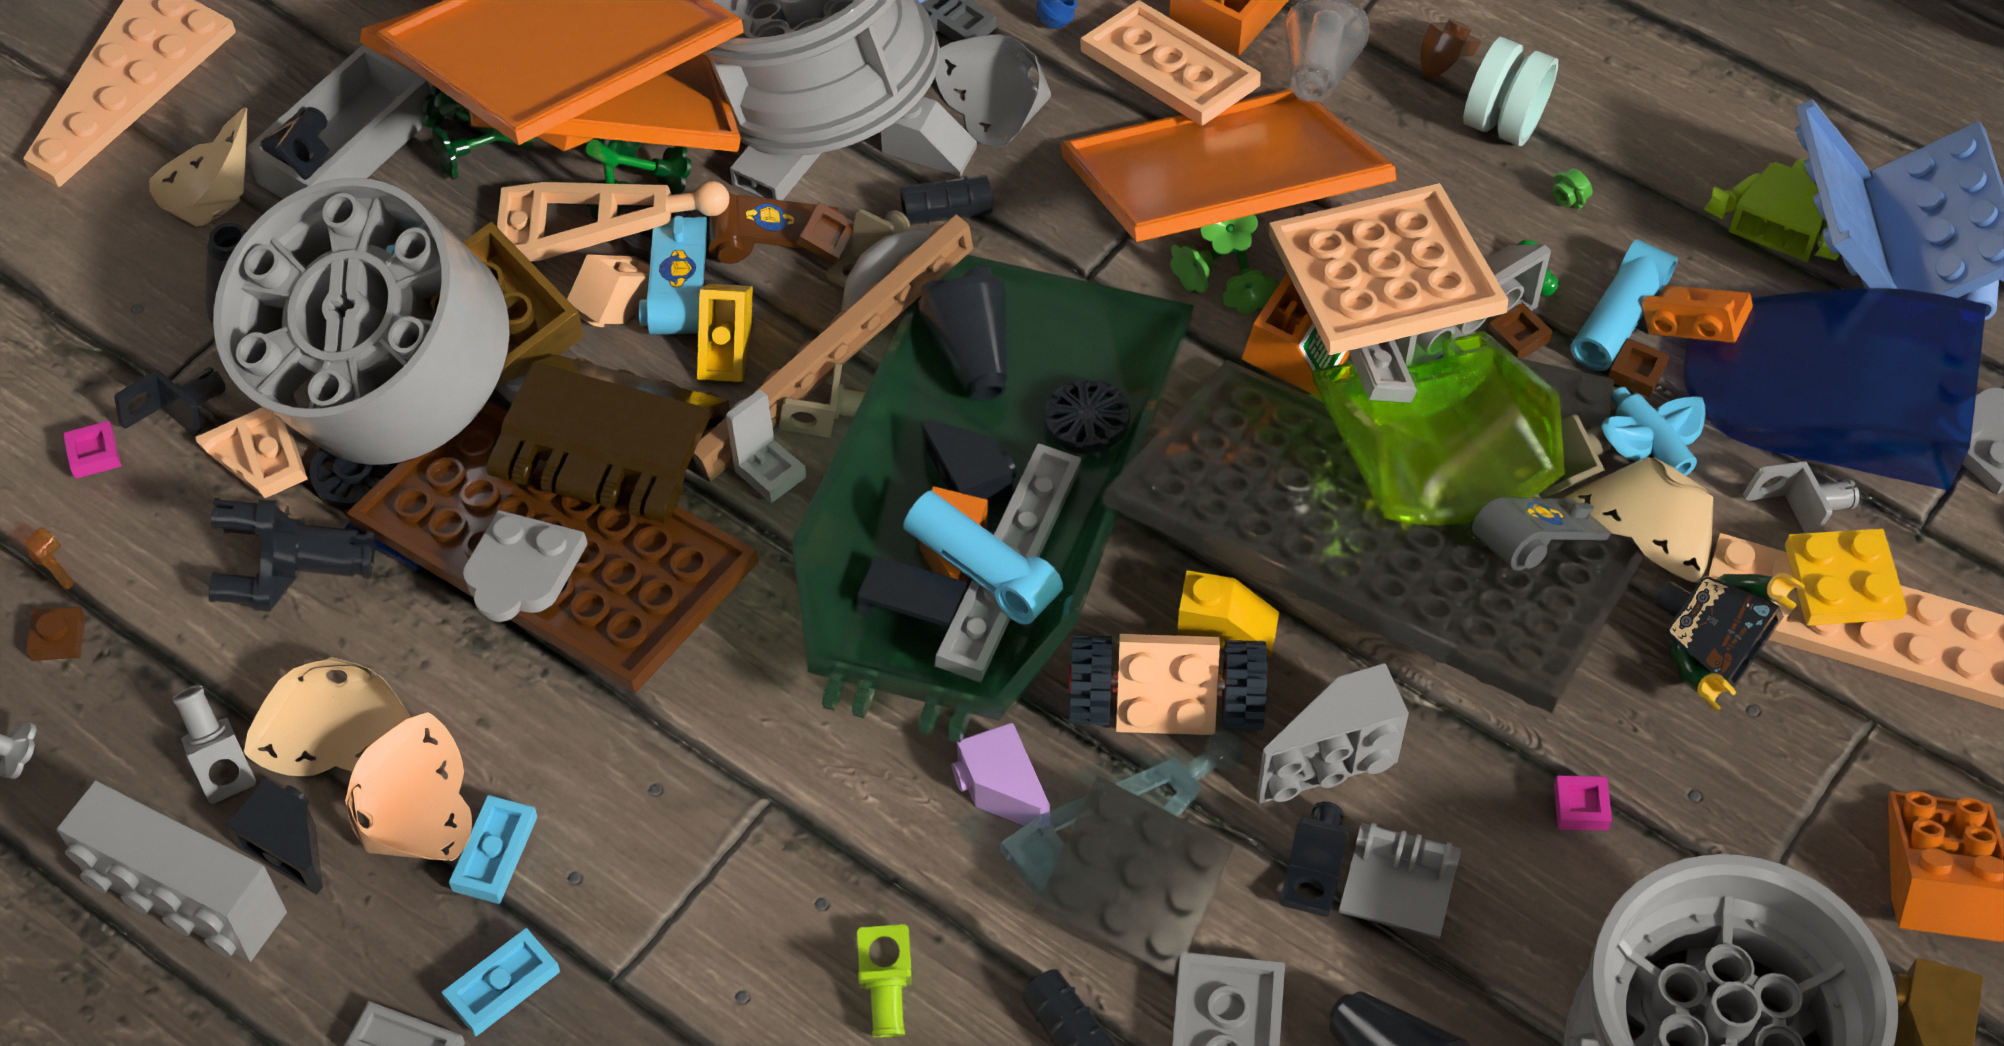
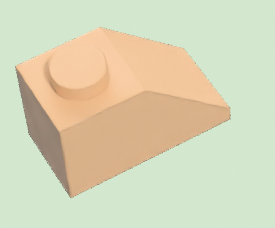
M587 255L567 300L581 312L580 318L593 326L604 327L605 324H625L639 311L640 299H647L650 264L636 256Z

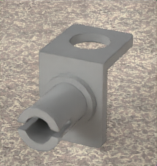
M1807 461L1761 467L1743 492L1747 501L1785 496L1804 533L1820 532L1832 515L1833 510L1854 509L1859 503L1858 487L1846 489L1855 485L1853 480L1847 479L1841 482L1818 484ZM1783 476L1776 484L1769 487H1761L1769 479Z
M201 685L192 686L174 695L172 701L177 706L189 733L183 736L181 740L186 755L209 803L215 804L254 786L256 779L237 741L229 719L223 718L217 721L204 695L203 687ZM221 759H229L235 762L239 770L236 779L227 785H217L209 778L210 767Z

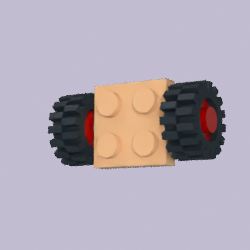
M1120 634L1118 671H1113V676H1111L1112 636L1072 635L1071 665L1069 664L1068 678L1070 724L1109 725L1111 686H1113V692H1117L1116 732L1215 735L1217 696H1222L1223 729L1263 730L1268 685L1266 642L1226 640L1223 674H1218L1219 637Z

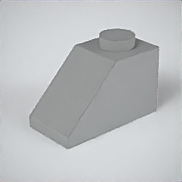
M922 97L903 117L881 131L882 153L961 177L977 148V141L936 100Z

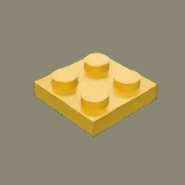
M1884 529L1788 535L1785 549L1793 577L1805 585L1804 589H1796L1807 626L1903 620L1908 609Z

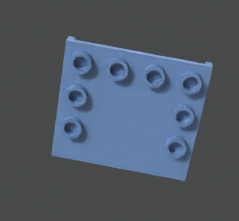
M1813 99L1796 106L1801 125L1796 126L1795 131L1802 147L1809 154V159L1805 160L1804 164L1810 179L1818 187L1819 193L1814 194L1813 198L1820 215L1827 221L1828 228L1823 230L1826 244L1834 255L1840 252L1849 273L1852 276L1859 274L1868 295L1871 298L1877 296L1899 322H1903L2004 278V185L1987 132L1980 121L1871 171Z

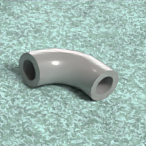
M909 230L885 236L860 254L845 281L841 312L847 311L859 301L871 284L880 282L892 272L904 255L913 253L926 242L929 237L928 233L925 230Z

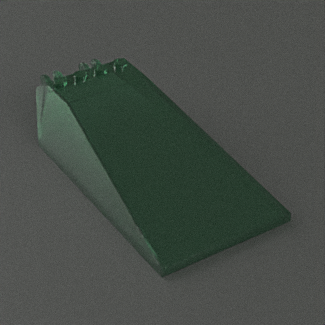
M966 255L939 280L947 282L963 277L964 273L972 268L985 266L990 269L992 276L998 277L1004 283L1006 289L1008 378L1005 385L1007 389L999 397L987 401H974L971 399L970 393L963 389L924 326L917 311L918 301L922 298V295L908 307L793 537V556L807 672L829 678L823 693V708L834 711L840 702L845 682L859 685L852 700L853 716L860 718L866 716L875 690L923 701L925 705L921 712L918 729L919 733L930 735L937 724L940 707L943 706L955 710V714L949 723L948 732L949 740L959 743L962 741L967 730L971 714L999 721L1011 712L1078 622L1190 326L1194 305ZM1080 378H1090V381L1101 379L1113 383L1116 389L1121 390L1125 394L1130 408V425L1125 436L1109 449L1088 454L1071 452L1054 443L1045 429V403L1052 396V392L1064 383L1068 385L1073 380ZM1088 392L1089 398L1092 397L1094 392ZM1079 393L1073 394V396L1080 400ZM1053 417V418H1051V419L1056 420V419H1059V418H1061V417ZM928 419L992 437L1000 452H1008L1015 465L1017 475L1016 478L1012 479V496L1038 443L1082 458L1079 473L1039 556L1055 568L1062 580L1063 589L1030 624L1025 625L1010 619L981 683L935 666L936 654L944 640L941 638L943 629H940L938 624L878 606L874 607L870 616L859 613L862 605L857 604V595L876 556L933 572L920 552L919 540L903 529L907 514L923 494L932 490L933 486L945 489L923 451L921 422ZM1109 423L1111 426H1119L1117 423ZM1070 428L1060 431L1059 433H1066L1069 431ZM1101 432L1096 435L1100 439L1106 438ZM1079 436L1077 442H1083L1086 437ZM1010 500L988 508L987 531L991 534H995ZM970 577L968 578V581H967V590H968V588H969V586H970V584H971V581H972V579H971Z

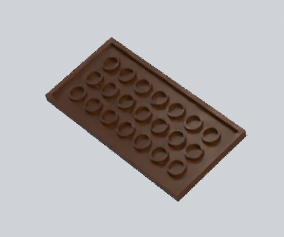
M489 401L485 403L474 419L456 436L429 453L400 462L347 512L352 526L366 534L367 531L376 532V540L470 596L472 595L464 579V568L498 510L584 532L588 545L556 601L550 607L540 612L529 613L519 611L510 620L633 693H636L759 562L756 549L679 506H676L667 524L646 519L644 515L639 517L630 514L629 501L636 485L627 483L618 503H616L613 509L601 506L600 503L595 505L558 495L556 491L551 493L542 490L540 484L541 476L547 461L539 460L528 483L525 485L513 482L514 480L507 481L489 476L487 473L488 460L501 435L502 424L508 413Z

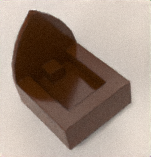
M1449 19L1448 22L1430 23L1423 38L1420 54L1421 67L1425 78L1429 79L1444 73L1454 65L1459 57L1475 55L1481 41L1469 35L1472 30L1469 26L1454 19Z

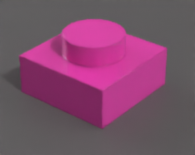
M110 421L63 433L69 466L75 479L122 467L115 432Z
M1557 776L1554 783L1558 830L1609 831L1612 815L1608 778L1598 776Z

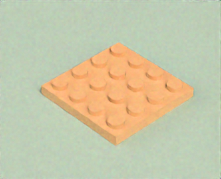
M1440 183L1269 223V237L1329 355L1507 313V296Z

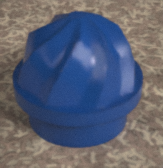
M1037 0L1036 16L1045 27L1060 29L1066 24L1071 23L1074 19V10L1077 8L1078 3L1076 0Z

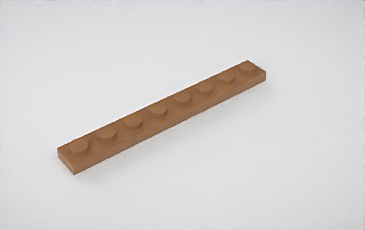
M956 214L945 225L937 226L930 233L926 242L913 253L904 255L892 272L880 282L871 284L864 292L863 297L850 309L838 313L831 321L830 326L816 339L804 343L791 361L783 368L774 370L767 376L763 385L758 390H762L768 395L772 427L780 421L783 400L785 398L804 400L833 374L835 363L845 364L921 296L920 288L924 284L933 280H939L973 250L970 227L967 222ZM726 418L715 428L703 432L693 454L698 471L710 482L733 463Z

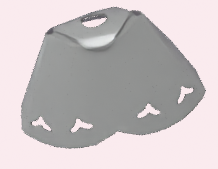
M1000 34L977 36L954 41L940 48V62L935 76L939 91L951 108L965 115L967 131L976 141L983 145L992 147L1006 146L1051 97V91L1035 53L1031 52L1013 37ZM946 59L956 65L951 75H947L948 65L945 62ZM1032 66H1034L1039 75L1037 83H1034L1031 78ZM954 89L966 90L964 101L960 99V94L956 93ZM980 122L991 124L987 132H984V127L979 124ZM1007 135V140H1006V141H1004L1002 138H1001V139H995V138H997V137H1002V136Z

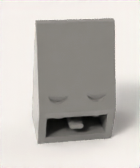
M1385 663L1339 676L1263 749L1256 795L1258 804L1271 800L1276 802L1288 801L1296 797L1301 791L1318 786L1331 788L1341 784L1348 777L1364 772L1369 774L1381 773L1398 762L1409 712Z

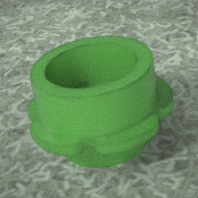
M1575 168L1569 169L1564 174L1562 172L1555 174L1553 181L1556 185L1553 186L1552 193L1556 201L1565 208L1572 206L1577 210L1581 209L1593 193L1588 178Z

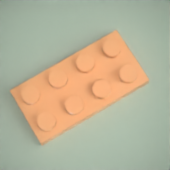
M1140 0L1080 38L1081 52L1201 126L1260 86L1261 72Z

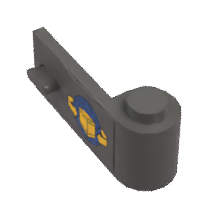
M1496 498L1481 509L1472 527V531L1477 538L1513 570L1517 571L1537 566L1546 556L1547 545L1551 539L1607 540L1612 533L1590 514L1594 509L1592 505L1577 503L1573 499Z

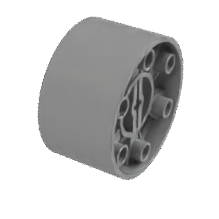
M339 178L320 182L291 194L267 210L249 228L234 248L221 275L214 304L213 326L217 350L224 368L238 388L250 399L328 453L341 459L361 464L382 465L414 459L433 451L456 436L474 419L491 396L503 370L508 351L509 317L503 292L490 269L414 197L396 186L373 179ZM395 244V252L392 255L386 249L387 246ZM440 294L435 314L426 298ZM312 373H315L308 386V395L311 400L309 408H299L294 392Z

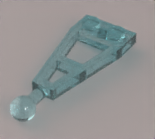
M1230 731L1215 732L1207 739L1204 753L1185 766H1182L1176 758H1173L1050 812H1046L1002 841L999 851L1060 925L1064 927L1101 901L1198 796L1201 788L1197 783L1198 780L1214 769L1230 770L1241 762L1244 754L1243 743L1236 734ZM1168 782L1177 793L1150 820L1132 798ZM1111 807L1136 837L1094 879L1056 834V831Z

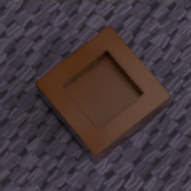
M818 202L796 243L834 265L853 233L854 221Z
M1522 302L1507 311V313L1490 321L1486 334L1516 363L1549 343L1552 330Z
M1627 338L1610 369L1607 380L1650 398L1668 364L1670 355Z
M81 607L31 611L26 652L31 661L80 658L85 625V615Z

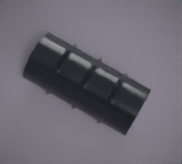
M987 175L964 176L963 178L951 180L942 179L937 182H921L916 185L900 187L902 213L907 217L910 225L929 224L930 222L942 220L949 221L956 214L960 218H972V216L991 214L993 211L992 192Z
M1058 969L1044 972L1032 980L1022 992L1023 1001L1035 1015L1036 1022L1041 1023L1051 1037V1042H1055L1057 1046H1116L1107 1035L1105 1027H1101L1092 1015L1090 1007H1086L1076 994L1075 987L1070 986Z

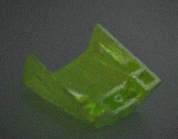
M1485 331L1443 340V358L1406 366L1417 389L1411 403L1369 400L1353 362L1312 371L1313 383L1384 518L1419 525H1451L1474 521L1481 509L1494 499L1501 497L1532 498L1565 474L1560 397L1558 392Z

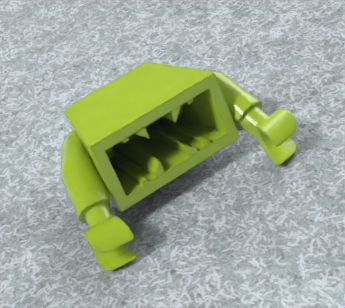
M1807 159L1795 161L1792 168L1778 162L1770 163L1762 174H1752L1730 190H1723L1717 186L1713 188L1712 198L1706 204L1704 210L1721 220L1724 219L1726 212L1735 211L1729 229L1730 233L1807 263L1817 240L1820 249L1814 256L1833 261L1838 260L1839 253L1834 255L1830 251L1823 236V230L1828 228L1826 219L1820 215L1814 202L1813 195L1819 193L1817 185L1812 182L1806 171L1804 161Z

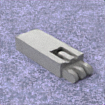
M748 146L730 167L732 186L755 197L783 200L821 153L800 156L776 155L758 151Z

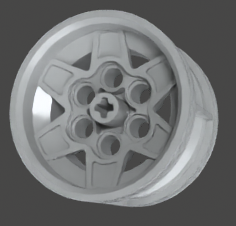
M711 0L742 19L744 33L703 54L709 58L727 103L731 107L741 137L740 142L758 151L787 156L812 155L837 150L865 140L889 127L910 111L931 86L939 67V42L928 12L917 0Z
M1731 854L1702 855L1683 859L1651 872L1636 882L1614 905L1603 924L1591 955L1588 971L1583 977L1570 1007L1564 1029L1563 1046H1669L1667 1041L1671 1040L1678 1041L1684 1046H1805L1804 1040L1815 1033L1818 1034L1820 1046H1894L1898 1026L1896 987L1886 957L1872 932L1847 903L1824 885L1795 869L1762 858ZM1686 951L1684 964L1675 963L1667 966L1664 970L1658 969L1652 964L1665 956ZM1752 960L1766 966L1775 973L1764 975L1761 978L1753 974L1754 965ZM1714 972L1725 974L1732 978L1734 982H1724ZM1667 991H1675L1682 994L1688 1002L1683 1003L1673 1000ZM1762 1001H1769L1777 1006L1782 1013L1767 1009ZM1627 1021L1635 1025L1643 1033L1633 1041Z

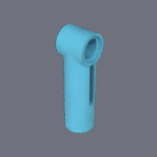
M1639 239L1634 240L1621 263L1618 274L1571 344V353L1581 365L1594 371L1609 369L1627 338L1630 337L1644 315L1641 305L1644 297L1659 296L1663 286L1667 285L1672 277L1678 257Z
M931 490L927 491L915 502L905 518L903 524L905 531L995 595L1001 610L1017 623L1030 624L1063 589L1060 575L1047 561L1036 556L1023 557Z

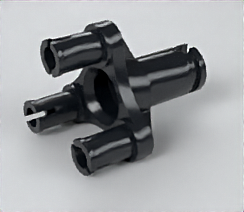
M214 498V506H212L211 528H223L224 533L256 535L260 537L261 553L260 572L256 574V577L212 572L209 584V602L218 601L252 605L253 610L271 612L298 578L300 571L354 577L356 573L362 574V578H371L373 572L371 563H374L376 551V532L367 531V534H359V530L305 525L304 517L292 516L289 512V506L279 505L278 500L260 498L258 503Z

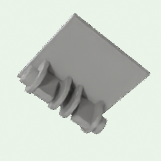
M1372 822L1371 825L1361 823L1339 913L1440 939L1461 848L1452 846L1450 842L1442 844L1423 839L1422 835L1419 834L1416 837L1406 834L1407 831L1404 830L1400 833L1377 827V823Z

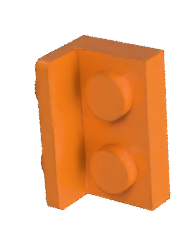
M1664 285L1659 296H1645L1641 303L1648 334L1731 343L1736 342L1753 307L1751 294L1748 292Z

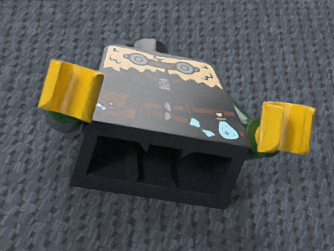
M1784 572L1778 573L1775 576L1723 574L1717 579L1705 576L1692 593L1672 581L1668 582L1659 593L1655 605L1675 617L1666 633L1673 641L1670 647V656L1682 682L1699 694L1713 711H1719L1721 707L1715 702L1716 697L1725 691L1730 692L1733 696L1736 694L1734 688L1784 618L1780 607L1773 602L1779 603L1788 610H1793L1796 607V603L1788 599L1787 595L1794 588L1804 589L1805 585Z

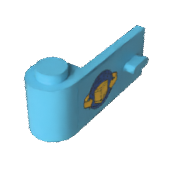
M676 216L671 218L670 224L653 228L647 299H640L639 301L640 325L648 326L650 335L698 334L699 295L704 282L707 217L683 218L682 216Z

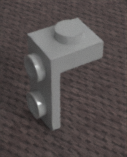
M758 390L747 399L738 401L726 414L735 472L769 502L773 503L806 478L805 465L774 440L769 399L766 393Z

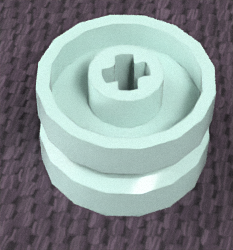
M1499 37L1487 52L1473 81L1465 105L1464 124L1480 131L1488 132L1498 123L1500 139L1523 146L1534 131L1550 97L1558 71V59L1535 50L1524 60L1523 45Z

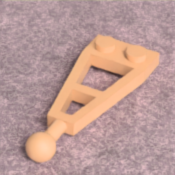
M716 181L702 183L695 192L675 195L671 194L668 185L539 182L502 187L497 227L530 262L540 261L670 224L671 213L698 209L707 216L720 215L728 207L729 193L724 185ZM547 203L599 204L598 221L596 223L544 237ZM617 205H653V207L617 216Z

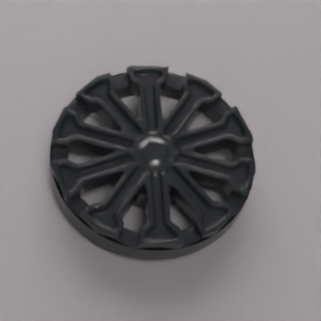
M1090 378L1076 379L1071 384L1066 385L1064 383L1054 390L1050 399L1046 401L1044 410L1045 429L1052 441L1065 450L1085 454L1104 451L1117 444L1127 433L1130 425L1129 404L1125 394L1121 390L1116 389L1113 383L1098 379V381H1090ZM1088 392H1094L1091 398H1089ZM1079 393L1080 400L1073 396V394ZM1053 417H1061V418L1056 419V420L1051 419V418H1053ZM1109 423H1117L1119 426H1111ZM1070 428L1069 431L1066 433H1059L1060 431ZM1101 432L1106 438L1100 439L1096 435ZM1079 436L1086 437L1083 442H1077Z
M320 448L314 455L310 465V480L316 494L327 502L328 505L339 509L352 508L366 495L363 491V485L371 490L379 483L374 478H384L398 463H392L388 467L355 463L341 459ZM324 461H330L334 466H323L322 464ZM322 477H332L324 482L319 481ZM338 488L335 494L329 493L330 491ZM353 488L355 497H347Z

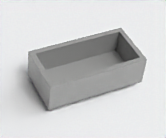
M362 45L246 147V154L256 183L284 199L301 189L328 180L339 178L367 179L424 127L422 124L424 116L422 104L430 94L428 81L415 72ZM314 107L323 112L327 118V127L322 130L318 137L330 151L313 175L307 180H303L292 167L273 157L261 145V141L265 136L299 118L303 109Z
M96 780L56 829L68 847L65 854L74 863L79 865L82 870L79 876L88 886L101 893H106L110 889L120 894L125 904L141 914L146 915L149 910L163 917L164 923L177 933L188 936L193 932L205 938L204 942L208 947L226 958H230L234 953L251 962L287 913L264 865Z

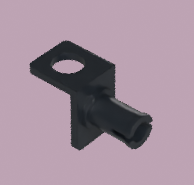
M307 107L305 110H302L299 118L265 136L261 141V145L273 157L292 167L303 180H307L313 175L330 151L318 137L322 130L327 127V118L319 109Z
M212 367L205 368L201 373L180 385L173 383L163 373L156 370L115 394L114 399L119 425L126 429L162 408L192 435L196 436L201 433L198 406L214 396L225 392V383L217 371L214 372ZM147 392V398L143 405L137 410L129 411L131 400L137 394Z
M1326 801L1319 802L1313 806L1311 819L1305 817L1298 819L1289 866L1279 899L1281 906L1323 917L1329 916L1349 834L1347 828L1340 826L1344 813L1337 804ZM1299 883H1312L1321 889L1323 895L1318 899H1305L1296 893L1294 887Z

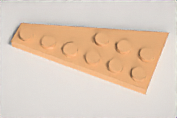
M123 0L23 159L28 170L58 188L62 186L235 34L236 31L232 20L195 0Z

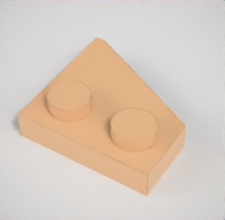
M263 407L195 437L204 452L263 498L272 496L307 480L290 426Z

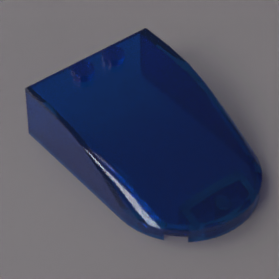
M1891 288L1818 290L1751 297L1753 307L1735 343L1690 338L1683 361V378L1689 397H1703L1705 411L1712 417L1710 424L1725 435L1743 444L1947 491L1950 490L1970 449L1987 304L1941 294Z

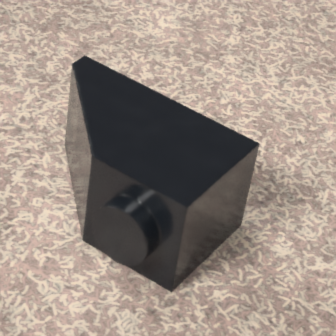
M932 419L921 422L923 451L946 490L988 500V508L1012 498V479L1016 478L1017 475L1015 465L1008 452H1000L992 437Z
M265 778L228 821L226 826L240 850L317 895L323 888L316 825L307 807L309 800L295 787L285 784L281 788Z

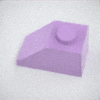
M1013 723L957 741L958 761L951 764L953 775L961 792L969 791L975 807L1038 832L1049 829L1050 804Z

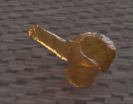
M40 527L25 542L30 558L38 565L43 564L50 570L64 589H69L74 585V581L53 556L61 547L60 543L49 531Z

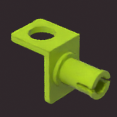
M905 924L861 927L857 930L858 981L860 988L870 990L873 1021L872 1037L905 1035V1029L903 1024L902 988L912 985L909 928ZM878 938H890L897 943L900 952L897 961L893 965L879 967L871 961L869 948Z

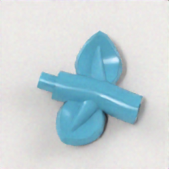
M1620 387L1612 393L1611 400L1618 407L1615 413L1616 416L1606 418L1602 422L1601 428L1613 447L1621 455L1633 461L1646 458L1651 453L1653 457L1674 467L1680 473L1687 476L1697 464V459L1686 445L1692 444L1702 432L1705 421L1703 397L1691 396L1675 399L1662 404L1655 410L1642 395H1631L1625 387Z

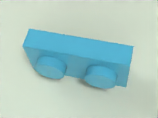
M490 795L487 796L471 831L470 839L450 878L449 884L452 892L497 904L501 903L538 816L535 807Z
M525 928L443 990L442 995L446 1003L476 1037L560 973V969L554 958L531 932Z

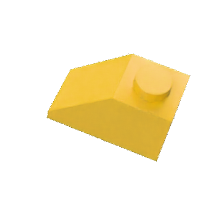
M707 284L700 289L698 380L743 382L751 336L753 286Z
M1187 570L1179 608L1177 636L1219 637L1220 649H1224L1226 640L1265 641L1267 656L1272 657L1279 611L1235 578Z

